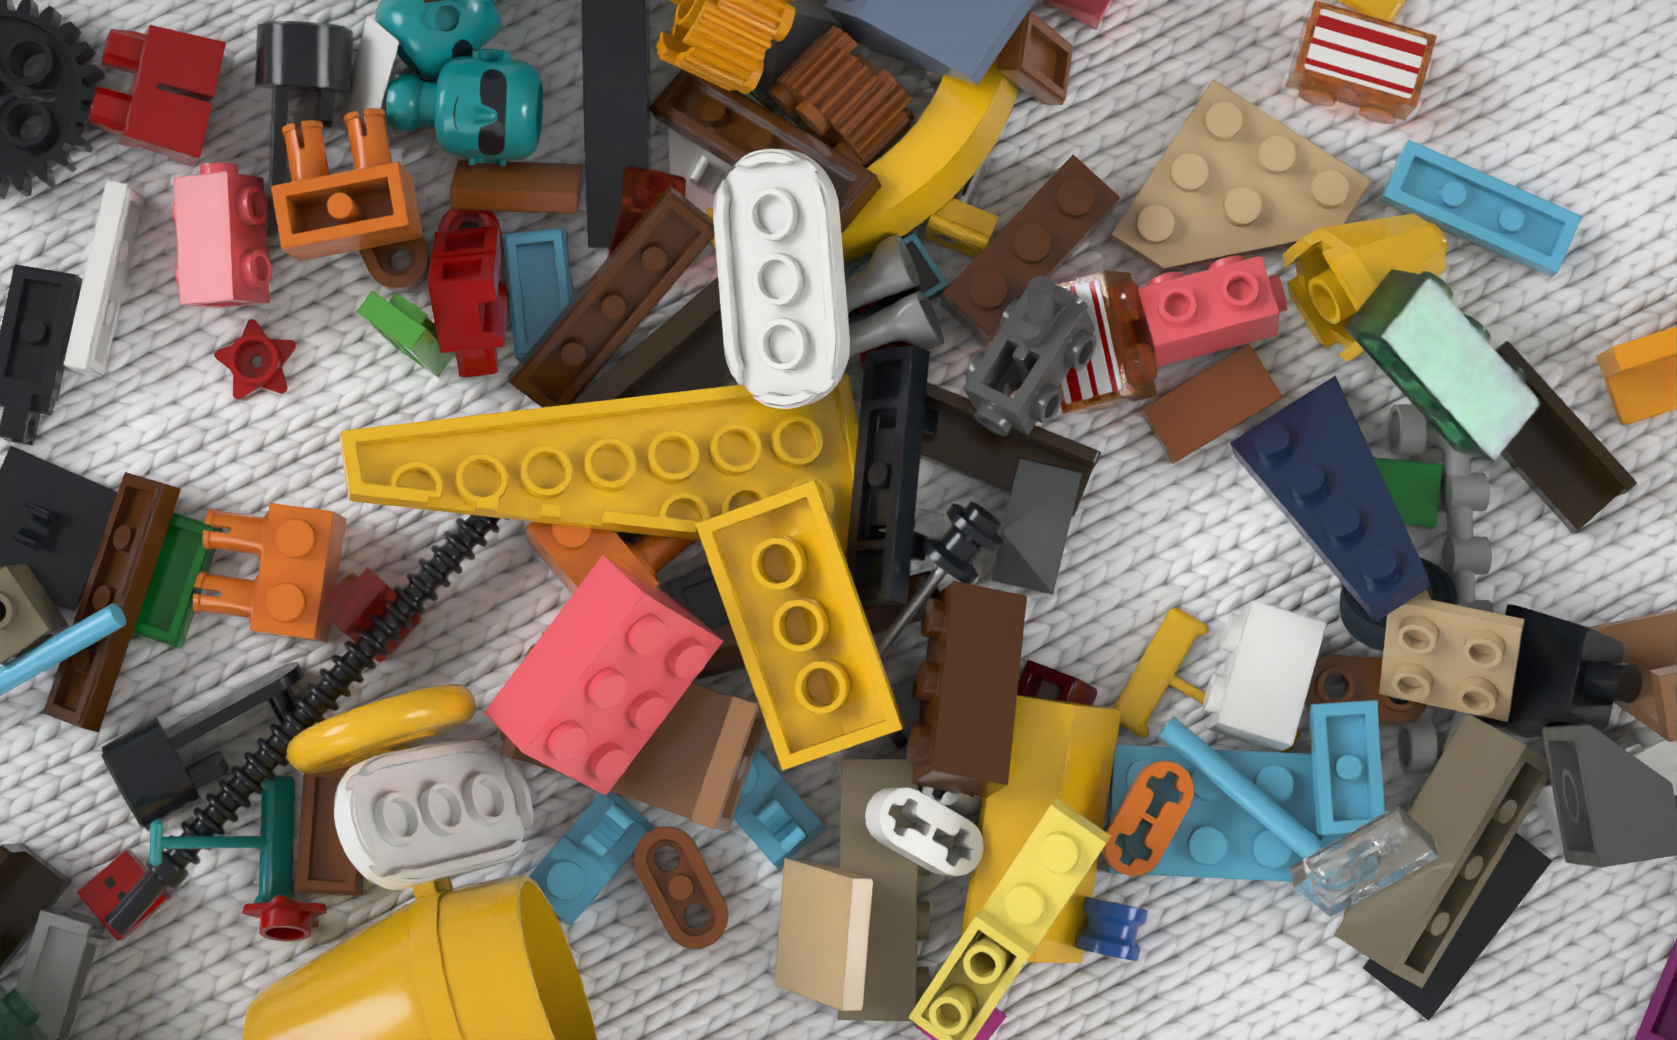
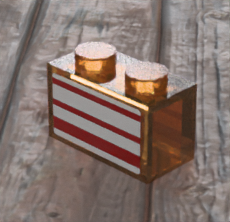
M1315 0L1305 16L1285 86L1299 90V98L1315 105L1329 107L1334 106L1335 101L1358 107V114L1373 122L1394 124L1396 119L1405 121L1417 107L1437 36Z
M1101 270L1055 284V287L1066 288L1086 302L1088 306L1087 312L1095 328L1093 335L1096 336L1095 351L1088 364L1080 371L1071 368L1059 386L1063 391L1061 402L1062 414H1092L1157 396L1154 383L1158 371L1157 361L1153 350L1145 342L1140 319L1144 312L1138 293V286L1132 281L1131 273Z

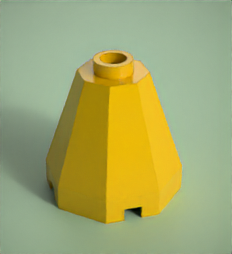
M1414 213L1321 227L1299 239L1283 253L1284 267L1287 268L1295 263L1297 277L1287 282L1289 296L1314 338L1325 347H1329L1336 342L1344 346L1346 349L1337 355L1349 362L1387 338L1447 268L1445 254L1448 247L1446 239L1438 226L1432 222L1425 221Z

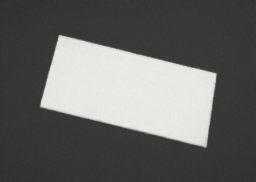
M367 15L351 74V92L346 93L338 126L347 134L348 129L344 121L346 114L358 111L359 117L365 118L363 109H381L399 41L369 15Z

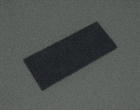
M1516 832L1423 988L1390 972L1370 958L1362 968L1429 1021L1551 864L1552 860Z

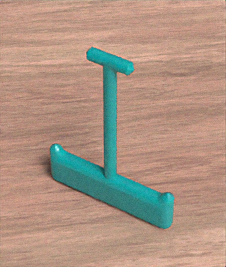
M276 775L275 780L271 781L266 778L261 783L264 792L261 797L260 836L163 837V823L159 820H154L150 825L149 863L153 866H158L162 863V849L260 848L259 892L254 903L270 902L277 895H284L292 899L295 781L293 777Z

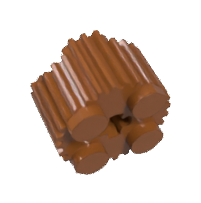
M832 26L824 35H820L776 80V83L768 90V93L772 100L790 117L795 118L798 114L809 126L805 132L867 168L911 125L910 122L915 116L913 111L906 106L911 102L912 98L886 69L880 72L861 54L851 55V52L858 46V43L840 28L837 29L835 26Z

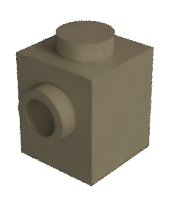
M0 562V665H4L69 627L27 563L3 567Z

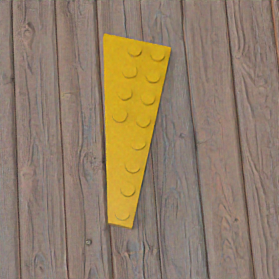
M847 372L843 374L836 387L821 400L810 405L789 409L765 406L753 398L755 395L750 393L745 385H734L343 430L340 432L339 439L349 501L699 541L701 539L695 525L696 523L810 481L818 480L843 554L846 557L859 425L849 374Z

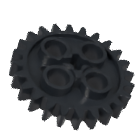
M0 0V96H3L5 86L18 95L0 98V199L6 198L9 185L12 182L16 189L26 197L31 196L32 178L38 177L51 188L56 186L52 168L59 164L66 170L75 172L77 168L69 153L73 148L91 153L92 146L81 135L84 129H101L87 122L95 92L90 86L105 78L104 72L97 66L85 65L95 56L96 51L87 42L76 43L82 32L71 21L60 26L62 15L53 7L48 6L39 15L38 4L33 0H22L16 11L12 0ZM46 54V64L42 72L32 78H23L22 71L26 61L33 55ZM53 92L57 94L56 99L52 102H39L36 99L28 98L50 95ZM43 115L44 125L40 134L31 140H21L20 131L23 123L31 116Z

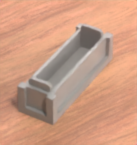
M60 907L40 910L0 1040H68L97 945H108L110 941L109 937L101 935L105 926L99 919Z

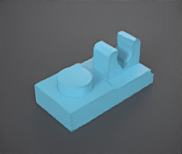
M1377 700L1310 704L1309 718L1317 833L1320 835L1386 831Z
M757 748L733 819L771 863L779 869L784 865V858H792L822 832L826 826Z
M609 791L606 796L600 793L528 877L537 882L552 905L554 912L571 926L634 854L640 839L656 827L617 793Z

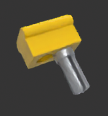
M984 163L981 164L973 175L965 196L962 193L966 184L935 214H931L924 235L925 240L972 259H975L990 243L999 216L972 206V201L986 170Z

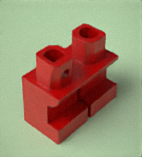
M149 25L144 34L136 31L110 29L106 38L101 65L134 74L130 94L97 86L87 122L108 132L119 134V145L133 148L140 147L166 155L169 160L193 166L200 159L212 107L210 101L215 94L226 42L154 25Z
M498 225L438 231L434 235L428 289L440 353L455 352L460 377L497 373L498 356L496 347H505L509 294L507 288L499 282L502 247Z

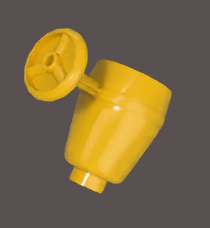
M446 684L418 689L369 703L330 717L301 731L289 742L287 758L298 771L313 774L351 767L379 754L410 749L450 733L468 723L475 715V698L471 690L463 685ZM525 874L471 883L453 888L451 878L413 886L415 902L406 904L261 991L247 1007L242 1035L243 1040H598L583 980L568 939L547 897L537 882Z

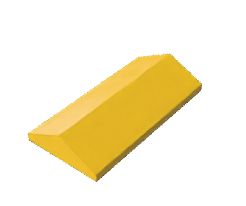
M818 480L810 481L695 524L782 770L905 728Z
M1017 695L1008 785L987 798L982 797L978 829L983 837L984 851L980 863L970 873L960 938L974 917L983 908L1056 798L1103 830L1122 710ZM1098 857L1028 962L1082 963L1084 950L1076 948L1075 943L1077 934L1085 930L1087 915L1083 910L1085 896L1092 898Z

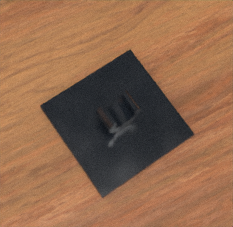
M10 446L0 468L1 564L4 567L27 563L53 603L76 611L83 596L118 492Z

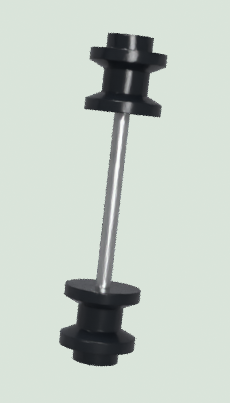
M972 501L966 508L953 503L946 511L952 526L942 539L927 536L921 543L922 550L937 566L877 641L876 647L880 658L947 573L963 583L972 584L978 577V573L972 564L975 558L983 549L998 552L1004 544L1002 538L997 534L1001 523L985 508Z

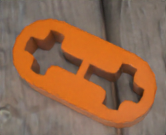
M1170 761L1153 762L1143 767L1136 775L1105 831L1112 837L1102 850L1103 856L1107 864L1116 872L1128 876L1144 875L1153 870L1162 858L1189 809L1194 796L1193 781L1188 771L1182 766ZM1169 772L1176 777L1173 782V788L1180 793L1179 799L1176 803L1164 801L1153 817L1145 813L1154 796V792L1146 787L1147 782L1151 777L1162 779ZM1142 819L1150 824L1142 838V844L1149 849L1148 856L1144 860L1133 857L1128 865L1119 860L1123 850L1115 844L1116 838L1120 833L1131 836Z

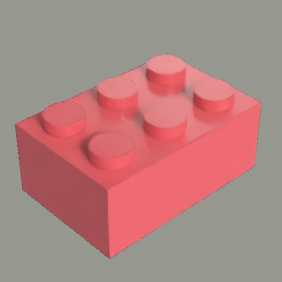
M602 555L484 713L523 754L606 796L697 675L703 670L723 640L684 604Z

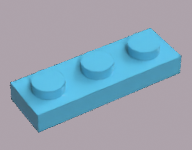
M1409 139L1403 145L1379 200L1407 214L1414 213L1443 230L1549 277H1553L1558 273L1582 219L1581 215Z

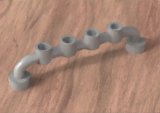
M1420 404L1393 405L1388 420V440L1393 455H1421L1424 452L1426 442L1439 447L1444 455L1445 475L1441 484V501L1444 510L1447 512V538L1443 547V563L1446 573L1455 584L1458 605L1493 612V607L1489 600H1476L1475 575L1488 574L1492 562V550L1488 537H1473V511H1486L1489 504L1490 489L1488 478L1484 473H1471V459L1468 446L1457 429L1442 420L1427 418L1425 410ZM1453 710L1452 724L1449 729L1439 734H1436L1432 722H1404V724H1401L1398 735V756L1403 772L1431 773L1436 766L1437 760L1443 754L1446 740L1451 733L1459 728L1467 713ZM1470 714V715H1472V716H1474V717H1476V718L1479 719V716H1478V715Z

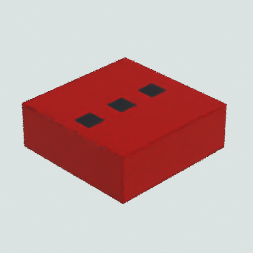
M125 850L77 892L117 941L124 940L172 898L165 890L124 936L115 931L104 920L148 871L132 850Z

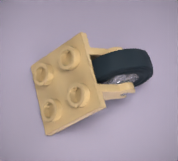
M1423 558L1420 559L1427 572L1431 587L1377 622H1374L1342 584L1339 608L1345 628L1355 639L1364 645L1383 651L1379 694L1508 722L1524 619L1459 606L1456 587L1451 577L1438 565Z

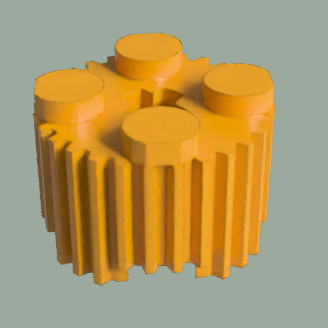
M670 0V2L678 5L673 18L674 25L669 32L671 35L663 31L660 33L659 41L656 44L658 49L657 55L660 56L661 60L725 90H737L748 94L755 89L762 76L764 68L763 59L765 58L766 50L770 49L772 45L771 40L781 42L789 33L796 12L795 7L785 3V0Z

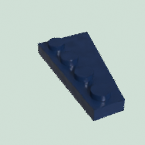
M1336 375L1230 443L1235 458L1374 622L1382 619L1431 587L1427 572Z

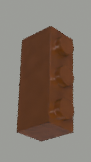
M1073 154L943 291L940 305L986 347L1000 331V321L1005 309L1013 300L1021 298L1030 280L1039 276L1051 278L1113 213L1120 197Z
M952 581L935 595L933 599L930 598L927 601L921 620V634L923 637H928L926 661L923 660L920 663L914 682V696L916 699L921 700L919 724L916 723L913 726L907 744V760L909 763H914L912 784L983 798L989 797L1008 785L1027 596Z

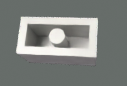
M1255 600L1244 606L1239 615L1231 613L1226 622L1220 643V649L1229 652L1222 675L1215 673L1212 675L1204 697L1203 710L1211 712L1207 730L1278 752L1293 746L1327 623Z

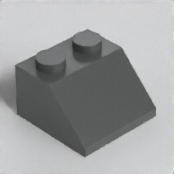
M1590 724L1542 728L1566 863L1602 868L1677 855V795H1674L1673 784Z

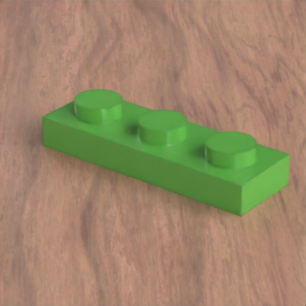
M371 291L357 310V313L388 343L436 377L440 376L453 358L448 352L440 353L435 323L427 318L428 315L400 294L395 292L388 302L374 291Z

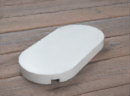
M763 149L742 157L733 166L736 168L731 171L728 179L722 180L715 195L713 221L723 341L727 365L738 384L745 385L747 390L755 395L753 398L765 406L789 409L813 404L828 395L841 380L848 363L850 335L840 210L833 183L817 162L807 155L794 150Z
M468 737L373 756L349 768L338 784L334 799V819L340 843L351 863L366 879L380 887L391 890L405 889L496 866L517 857L523 851L527 843L522 842L524 833L532 828L533 803L523 773L511 758H501L496 751L492 750L497 745L481 737Z

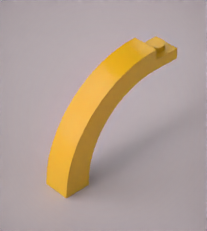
M998 56L978 85L943 75L942 81L930 104L916 124L883 157L866 168L877 175L881 187L841 234L844 263L875 251L877 245L888 236L897 233L902 237L913 230L953 198L979 169L996 144L1011 114L1020 88L996 70ZM707 208L706 215L712 219L713 208ZM714 237V238L711 240V242H712V244L714 245V247H715V249H716L715 237Z

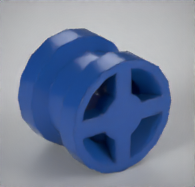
M1085 896L1083 910L1087 915L1085 930L1077 934L1075 947L1102 955L1138 961L1141 948L1136 942L1138 928L1146 923L1149 910Z

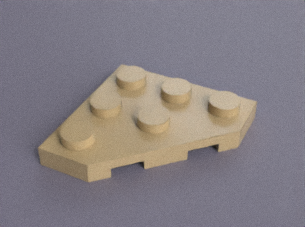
M1213 79L1109 239L1161 273L1229 256H1245L1270 251L1275 247L1294 244L1299 239L1321 227L1344 224L1368 188L1371 180Z

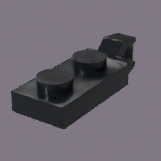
M17 264L13 267L0 330V407H4L0 424V438L7 442L33 446L40 414L52 415L55 401H58L65 368L63 364L83 280L77 274Z

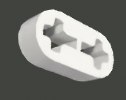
M908 787L883 788L875 793L868 802L865 819L871 836L882 845L928 871L944 876H962L973 871L980 863L984 844L978 827L970 820L920 791ZM903 806L901 813L906 818L917 823L916 829L894 828L896 820L888 815L890 807ZM934 834L954 836L953 843L960 848L958 857H947L948 850L946 847L932 840Z

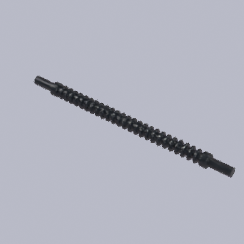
M470 515L466 520L457 518L456 524L459 527L457 531L453 534L449 531L444 532L445 544L442 547L437 545L431 547L434 556L429 561L423 558L419 560V565L422 568L419 573H407L408 585L405 588L400 586L394 588L397 596L392 602L386 599L382 601L381 604L384 607L382 614L378 616L375 613H371L369 615V619L372 622L369 628H357V633L360 636L355 643L351 641L344 643L347 652L342 657L337 654L332 656V661L335 663L332 669H320L321 681L318 684L313 682L307 684L310 692L305 698L301 696L294 698L297 704L295 710L292 712L288 710L282 711V716L285 720L281 725L270 724L271 736L267 740L262 737L257 739L259 749L254 754L250 751L244 753V758L247 762L243 767L232 766L231 770L234 777L229 782L225 779L219 781L221 791L217 795L212 793L206 795V800L209 804L205 809L194 808L193 813L196 818L192 823L187 821L181 823L183 833L180 836H214L215 834L224 836L226 831L223 825L228 820L234 823L238 821V815L235 813L237 809L241 806L246 809L250 808L249 796L253 792L259 795L264 792L261 783L266 778L271 781L276 779V774L273 771L275 767L279 764L283 767L288 766L289 761L286 758L287 747L292 738L314 724L326 720L323 715L328 709L333 711L339 709V705L336 702L338 697L341 695L345 697L351 696V691L348 687L352 682L363 683L362 671L366 667L371 670L376 668V663L373 660L378 654L383 656L389 654L386 648L389 641H401V636L398 633L403 626L408 629L413 627L414 624L411 621V617L415 613L420 615L426 613V609L423 606L426 600H438V595L435 592L436 589L441 585L446 588L450 586L451 583L448 580V576L452 572L457 574L463 572V568L460 565L462 560L465 558L469 560L475 559V554L472 551L476 545L482 547L487 545L485 535L489 531L493 533L500 531L497 523L501 518ZM162 849V863L158 866L150 864L148 859L146 866L149 870L104 920L115 931L124 936L168 887L176 889L188 877L189 872L186 867L190 862L195 865L200 863V857L197 854L202 849Z

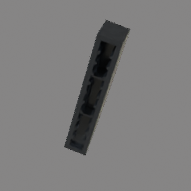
M582 0L583 111L589 248H616L651 207V110L649 108L651 106L650 0Z

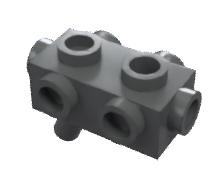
M1039 276L1030 280L1020 299L1013 300L1007 306L1000 321V331L987 351L980 352L971 362L966 374V384L963 387L973 407L976 409L974 417L980 424L1001 436H1007L1011 428L1029 435L1037 421L1047 424L1053 419L1062 402L1063 391L1059 388L1060 384L1071 368L1080 371L1088 364L1096 347V336L1093 335L1095 328L1087 312L1088 306L1082 298L1066 288L1055 287L1054 282L1050 278ZM1018 390L1014 398H1011L1010 395Z

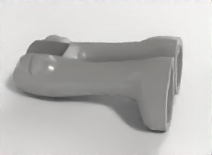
M895 233L884 238L877 245L869 264L859 272L845 278L848 312L919 285L920 280L914 261L899 234ZM921 291L901 298L894 304L849 325V359L870 349H875L892 342H905L925 350L944 344V336L937 316L929 300Z

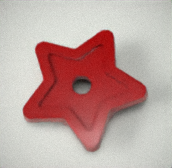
M251 319L248 320L242 337L237 339L233 345L216 350L214 355L233 374V397L235 399H243L259 387L283 394L287 391L288 386L282 366L295 351L296 344L293 340L269 339L257 321ZM260 356L263 362L260 367L252 366L251 361L253 357Z
M277 895L270 902L245 904L242 910V914L260 918L259 934L262 937L276 941H300L311 936V929L319 927L318 917L327 913L326 905L323 903L297 902L284 895Z

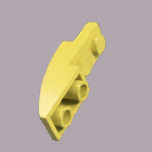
M1056 798L983 908L974 917L908 1018L938 1040H974L1112 836Z

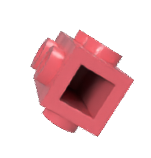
M227 162L199 165V175L174 178L175 200L172 213L177 234L178 263L175 275L179 287L180 305L220 309L269 304V283L272 277V266L267 253L266 219L269 213V204L264 192V178L239 174L238 164Z
M1239 255L1225 257L1212 263L1208 270L1186 276L1181 272L1165 273L1151 279L1147 286L1138 288V312L1155 368L1277 336L1280 312L1287 311V301L1281 279L1278 274L1268 276L1262 255L1246 260L1243 256Z

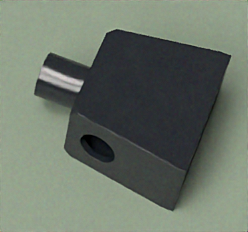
M1507 604L1505 615L1524 619L1508 722L1482 717L1481 721L1524 738L1543 737L1542 728L1563 725L1590 724L1602 732L1609 724L1613 701L1631 703L1637 699L1642 688V675L1640 669L1635 664L1622 662L1625 650L1621 641L1580 624L1518 605Z

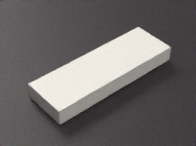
M106 180L63 364L79 374L101 378L105 374L144 205L143 197L128 184Z

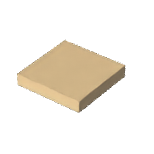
M784 858L775 986L841 1011L862 1010L873 888L872 878L807 858Z

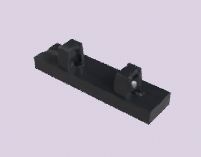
M914 345L866 352L846 553V562L862 607L907 604L911 560L924 561L926 558V554L921 548V543L927 536L914 531L922 435H937L939 412L925 405L930 351ZM879 529H886V533L879 531Z

